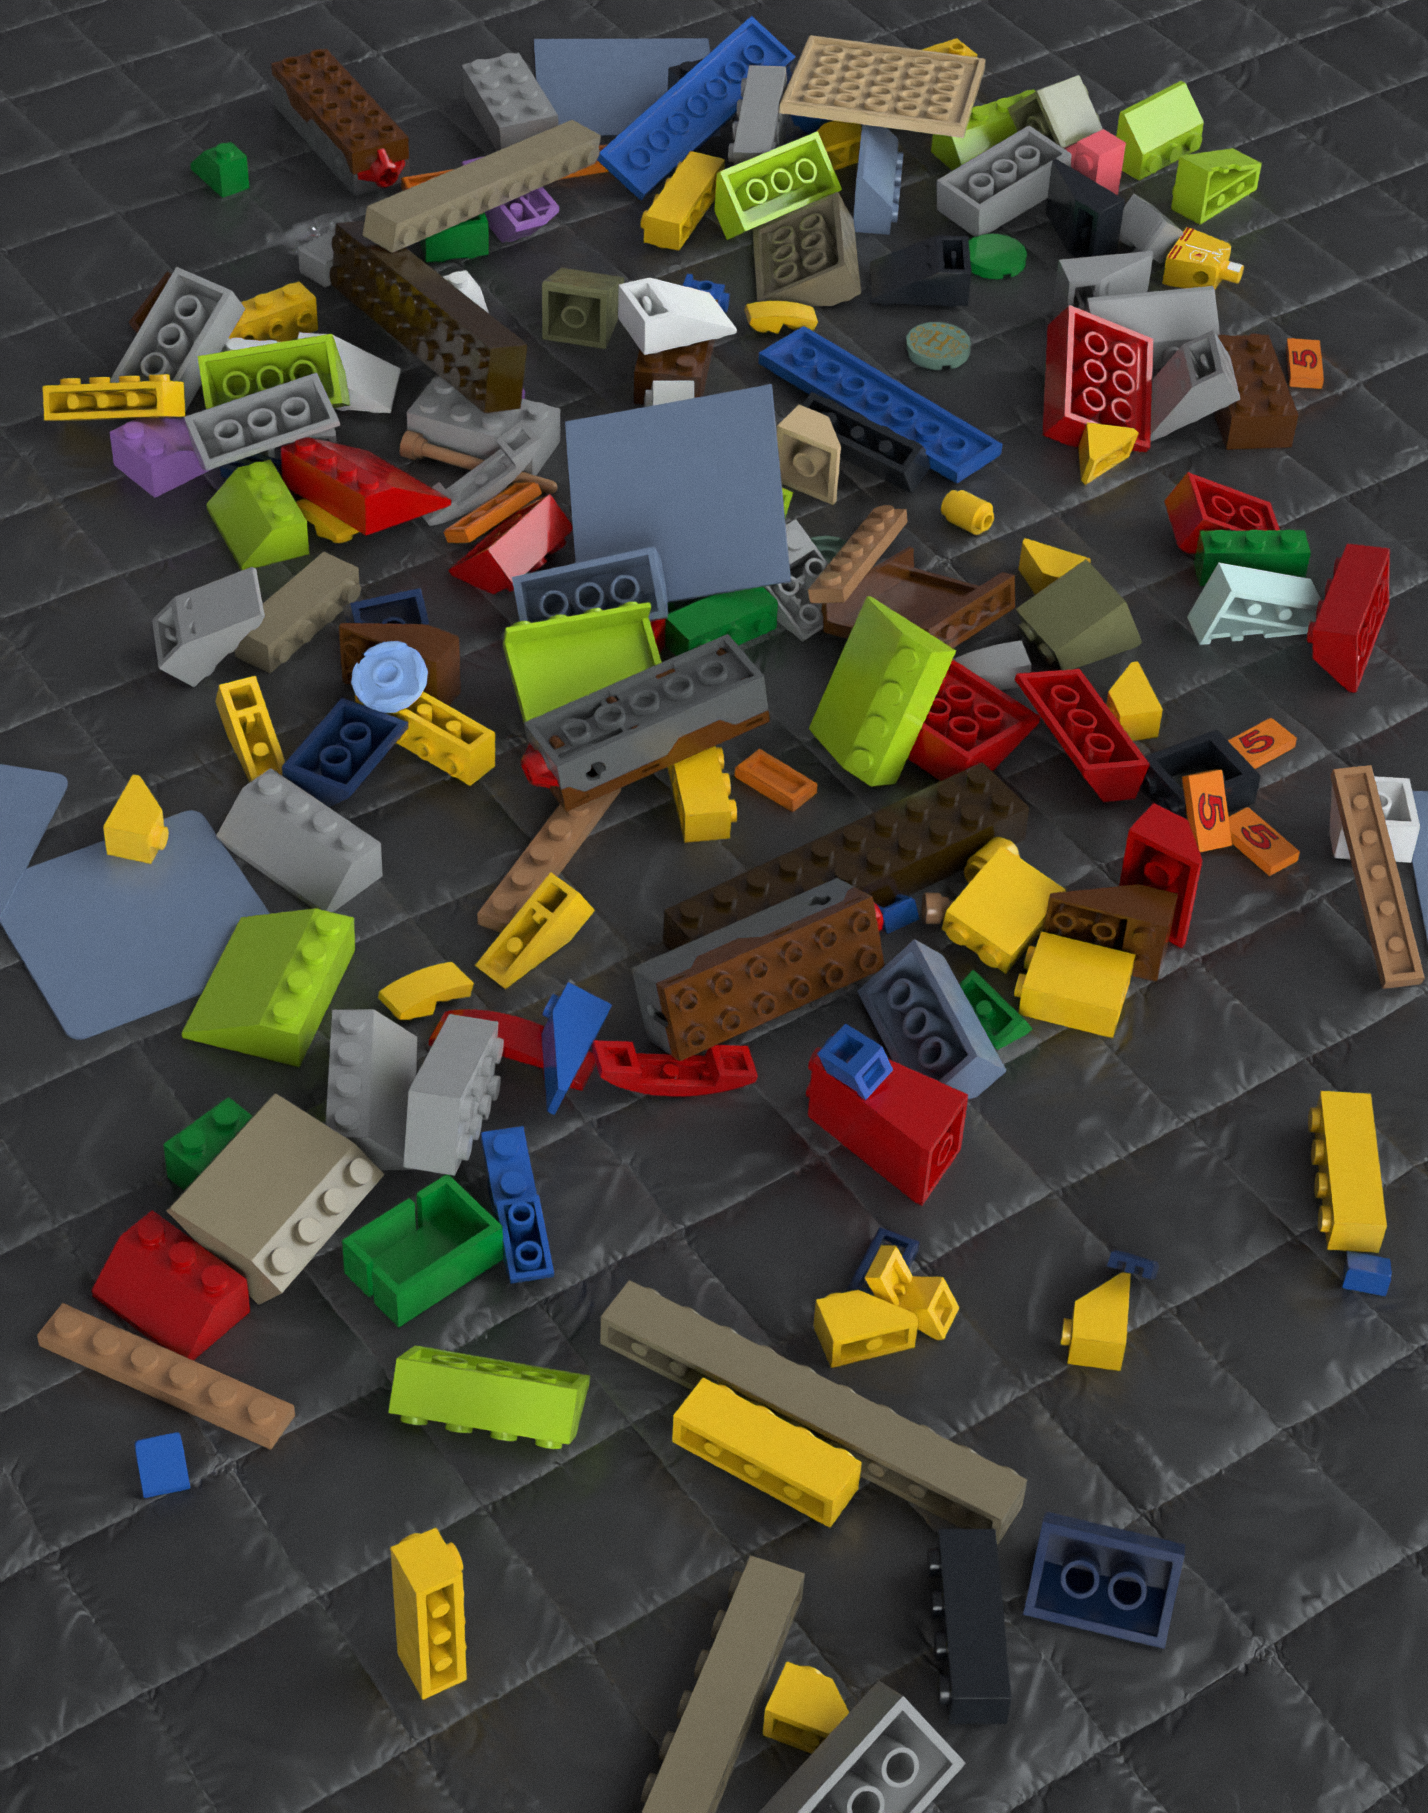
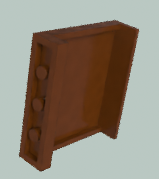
M909 546L869 570L845 603H822L823 630L825 633L848 639L866 597L871 596L943 643L954 648L1015 608V575L1002 572L981 586L914 568V549Z

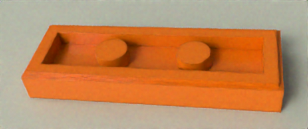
M538 483L512 484L445 529L443 533L447 542H472L540 496L542 492Z

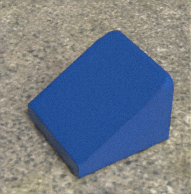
M902 894L896 896L895 903L885 908L878 906L884 920L882 928L887 934L920 919L915 899Z
M1346 1251L1342 1288L1386 1297L1392 1275L1390 1259Z
M179 1432L135 1441L134 1446L144 1498L191 1489L181 1434Z

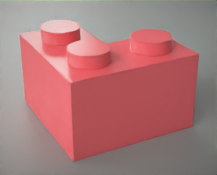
M1103 129L1065 148V150L1072 154L1071 168L1118 195L1126 142Z

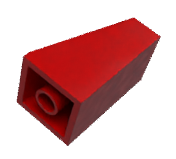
M817 1047L808 1063V1070L812 1071L811 1081L806 1090V1097L809 1098L808 1117L913 1202L923 1206L961 1150L968 1094L888 1059L893 1071L864 1100L855 1090L826 1072L817 1054L822 1048Z

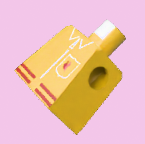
M1186 227L1183 236H1180L1166 257L1162 284L1184 289L1213 286L1216 289L1222 279L1238 284L1243 274L1244 265L1229 261L1231 253L1229 243Z

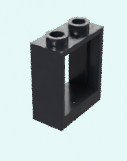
M1217 729L1144 756L1150 765L1140 786L1141 792L1148 796L1155 804L1187 820L1184 790L1171 776L1203 765L1208 771L1222 770L1228 813L1255 803L1261 775Z

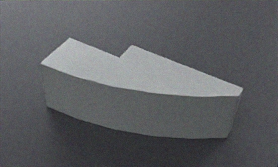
M1022 641L997 644L953 658V660L999 690L1020 688L1014 680L1016 674L1030 673L1032 665Z

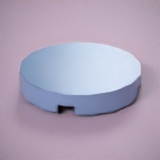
M387 641L370 647L363 654L365 657L359 664L357 662L353 668L351 684L355 695L364 706L382 713H396L409 707L421 696L427 685L428 671L422 656L416 649L400 641Z

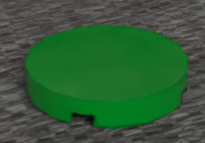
M982 234L969 240L972 273L983 278L996 280L1003 279V275L1010 273L1011 277L1016 276L1024 270L1027 252L1025 246L1018 240L1001 234Z

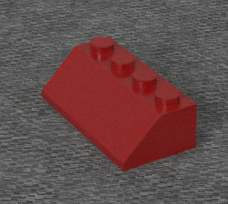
M1347 543L1342 557H1336L1333 578L1327 579L1325 600H1319L1316 622L1311 621L1309 624L1307 642L1313 644V659L1348 692L1356 693L1389 607L1390 548Z
M1080 669L1017 673L1014 680L1103 802L1135 799L1150 764Z

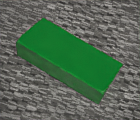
M974 970L959 983L988 1038L997 1050L1027 1035L1032 1030L1027 1021Z

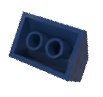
M341 698L283 764L282 776L327 807H331L348 799L408 729V722Z
M1046 1511L1023 1615L1165 1649L1185 1556V1544Z

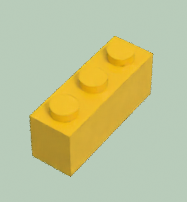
M713 746L667 767L684 843L730 839L731 823L737 822V807L735 799L729 800L728 798L731 794L729 774L722 773L724 769L722 747Z

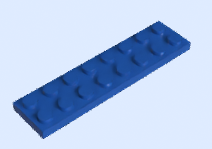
M753 16L749 17L599 152L597 161L642 201L676 170L678 163L683 162L690 151L696 152L737 114L738 99H743L741 97L742 78H747L749 65L784 66L787 68L792 64L796 56Z
M805 326L759 352L758 364L809 395L813 392L826 399H831L852 412L862 414L872 422L886 426L895 433L920 443L926 449L925 453L929 460L930 468L956 484L999 457L1002 453L1003 444Z

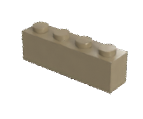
M326 552L320 554L263 603L265 617L257 629L251 630L240 641L235 650V657L261 670L272 673L278 666L288 661L291 655L301 646L308 643L325 625L331 623L343 611L344 606L357 600L361 591L358 567Z

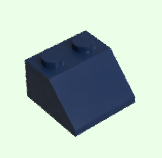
M421 588L352 602L343 607L346 623L430 625Z

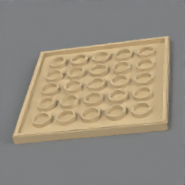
M810 35L780 102L779 113L964 138L985 70L986 59Z

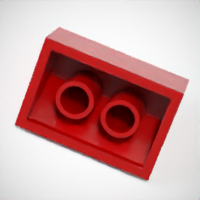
M551 494L504 519L449 568L448 571L453 577L491 594H495L503 589L512 592L514 591L512 577L523 575L527 572L532 573L547 562L544 557L547 553L551 555L566 545L565 537L573 530V525Z
M1153 803L1129 829L1119 886L1140 884L1177 893L1178 897L1169 942L1183 948L1187 940L1203 859L1189 821Z
M153 1210L119 1237L91 1290L92 1296L152 1342L193 1361L250 1313L247 1279Z

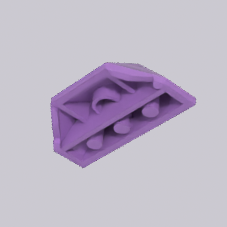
M482 157L463 161L462 166L471 163L475 160H478ZM541 187L486 211L485 215L489 228L502 243L511 242L518 238L530 236L559 213V205Z

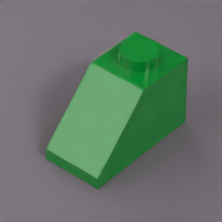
M232 142L221 143L214 148L203 151L190 163L191 170L222 198L249 189L247 156Z

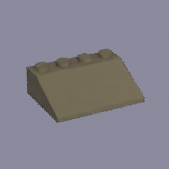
M838 192L753 229L757 302L788 301L808 306H833L840 302L850 301L855 296L861 294L854 220Z
M275 1093L166 1211L199 1245L246 1278L248 1295L260 1305L284 1292L385 1174L355 1143Z

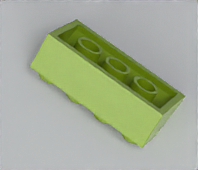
M1034 89L1026 90L1011 97L1001 98L995 102L973 107L964 138L933 134L931 153L952 171L1017 133L1007 108L1036 91Z
M818 131L717 173L714 211L727 240L842 190Z
M333 334L197 356L206 409L314 373L318 374L333 408L351 406L346 373Z
M415 1345L396 1359L388 1413L401 1415L400 1421L407 1424L427 1425L428 1420L446 1423L445 1429L452 1432L472 1433L473 1428L489 1430L490 1437L494 1439L516 1441L518 1436L535 1438V1445L561 1449L563 1444H570L576 1437L591 1376Z

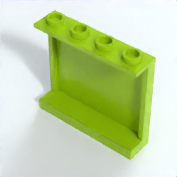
M627 602L618 608L608 610L593 608L580 615L567 617L560 614L552 616L546 621L535 623L520 621L507 627L502 645L523 722H527L662 663L648 618L651 610L650 602L641 604Z

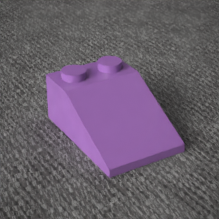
M137 418L110 431L114 465L154 498L210 471L203 470L191 445L184 418Z

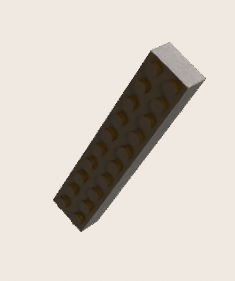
M365 221L336 223L335 235L332 237L333 266L329 272L331 285L483 413L521 409L527 344L406 247L391 253L364 237Z
M981 762L665 909L663 944L671 951L836 878L871 895L874 903L885 908L895 903L897 895L910 896L964 870L968 859L994 837L1005 838L1015 845L1024 841L1030 807Z

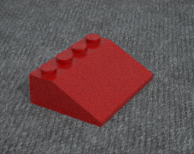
M1071 305L1065 308L1047 327L1042 436L1072 447H1078L1087 422L1134 428L1139 433L1132 451L1147 452L1150 449L1153 338Z
M310 437L296 440L294 443L281 447L282 480L287 488L364 535H369L451 506L450 498L368 450Z
M952 659L907 759L940 781L981 762L993 772L1038 725L1041 716Z

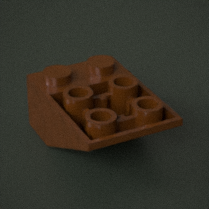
M341 623L339 625L342 682L352 686L353 668L357 662L359 664L365 657L363 654L370 647L382 642L400 641L416 649L425 662L428 675L427 685L423 692L448 706L461 693L459 636L427 624Z
M1140 884L1050 893L1044 932L1135 954L1132 976L1157 982L1168 947L1178 894Z

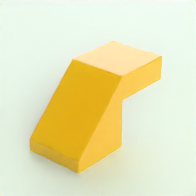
M881 1245L865 1276L874 1296L915 1313L918 1319V1330L935 1340H944L960 1308L944 1277L912 1276L897 1246Z

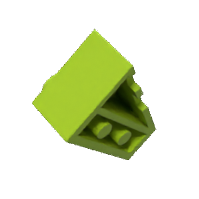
M1233 148L1179 156L1175 185L1172 189L1171 210L1199 225L1257 190L1262 163Z

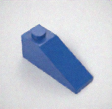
M569 982L561 996L552 994L542 1013V1016L548 1018L541 1034L547 1112L553 1115L556 1114L589 1052L593 1040L597 1037L612 1007V1004Z

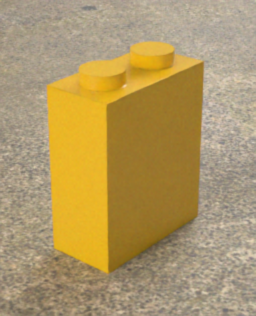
M1001 845L946 910L942 930L946 932L951 941L958 945H965L978 954L981 961L987 966L998 968L1007 974L1044 929L1050 893L1066 892V889Z
M1041 931L1036 947L1029 945L1026 953L1024 969L1028 970L1027 975L1020 973L1017 979L1014 997L1021 998L1018 1013L1022 1016L1113 1038L1130 985L1135 954Z

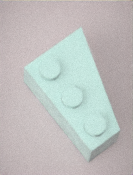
M1218 563L1187 618L1199 645L1210 644L1211 639L1230 637L1232 642L1242 641L1244 635L1263 634L1264 638L1301 635L1308 633L1311 621L1316 622L1317 605L1321 598L1311 579Z

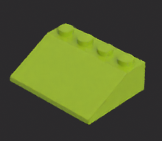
M867 596L808 729L842 768L869 786L896 784L956 650L873 597Z
M316 908L241 917L182 1031V1038L300 1067L355 952L354 918Z

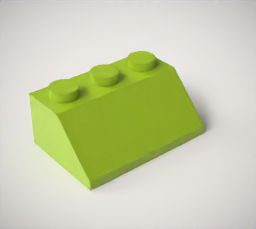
M1179 81L1119 113L1116 137L1126 142L1122 165L1123 172L1137 180H1141L1179 160V156L1189 155L1200 149L1204 121L1186 83Z
M271 459L238 467L206 504L211 518L241 571L250 567L258 568L309 554L307 520Z

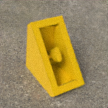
M1087 422L1078 446L1081 481L1086 485L1128 458L1139 432L1134 428Z

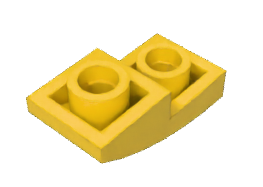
M761 301L746 304L744 309L748 324L756 331L762 333L770 331L779 334L783 323L794 331L805 326L814 332L818 323L813 307L795 302Z
M305 498L296 502L305 519L310 524L315 525L316 534L319 537L332 540L333 543H344L350 541L353 535L359 532Z
M447 962L423 968L396 980L379 991L378 999L399 1020H412L417 1017L433 1015L437 1001L448 1002L452 999L470 997L474 983L453 962Z

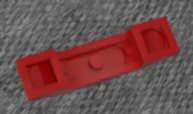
M477 1009L445 1011L429 1038V1046H432L449 1014L499 1022L497 1038L504 1040L502 1057L542 1068L544 1072L541 1034L545 1026L521 1017ZM589 1051L569 1088L583 1091L596 1066L592 1052Z
M593 1040L591 1045L600 1078L620 1088L642 1094L671 1097L707 1095L744 1087L755 1083L758 1078L748 1046L715 1045L708 1048L705 1056L693 1055L678 1061L671 1054L636 1053L633 1042Z

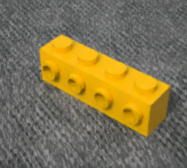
M690 151L683 162L678 163L673 176L667 178L664 189L660 194L655 195L649 210L643 212L641 229H644V243L656 245L659 248L680 251L715 200L717 173L725 170V159Z
M298 281L243 301L241 304L244 306L245 311L229 339L242 338L244 340H275L277 342H285L298 338L299 332L312 333L317 331L316 297Z
M168 374L149 375V381L140 382V376H119L118 383H110V377H90L89 384H81V378L60 379V385L43 386L44 420L84 421L185 417L184 382L170 381V375Z
M422 692L421 696L409 707L396 713H385L408 722V729L395 744L401 745L418 755L421 759L432 763L450 776L456 777L469 786L495 767V732L425 692ZM355 695V702L363 705Z
M1320 1091L1317 1106L1310 1107L1308 1114V1130L1315 1133L1316 1138L1312 1143L1311 1161L1312 1165H1318L1319 1172L1316 1173L1315 1197L1322 1198V1206H1320L1318 1213L1319 1232H1325L1327 1250L1379 1253L1387 1222L1371 1094Z
M703 1377L673 1415V1443L831 1528L859 1489L862 1462L855 1459L851 1453L845 1449L835 1448L825 1443L803 1427H795L780 1419L768 1408L760 1405L756 1406L737 1396L725 1385H717Z
M436 1527L422 1534L414 1533L408 1535L398 1544L390 1547L397 1652L422 1700L467 1680L465 1595L463 1590V1573L461 1572L463 1570V1562L454 1543L446 1544Z

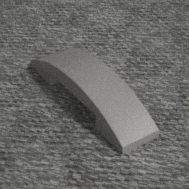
M524 420L496 439L501 449L450 487L445 489L440 482L432 487L450 498L451 506L423 515L422 517L429 526L454 520L475 510L505 489L524 470L542 444L539 437Z

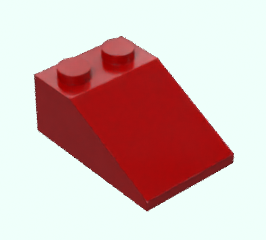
M1189 472L1164 500L1176 543L1181 550L1189 554H1196L1200 531L1280 530L1270 502Z

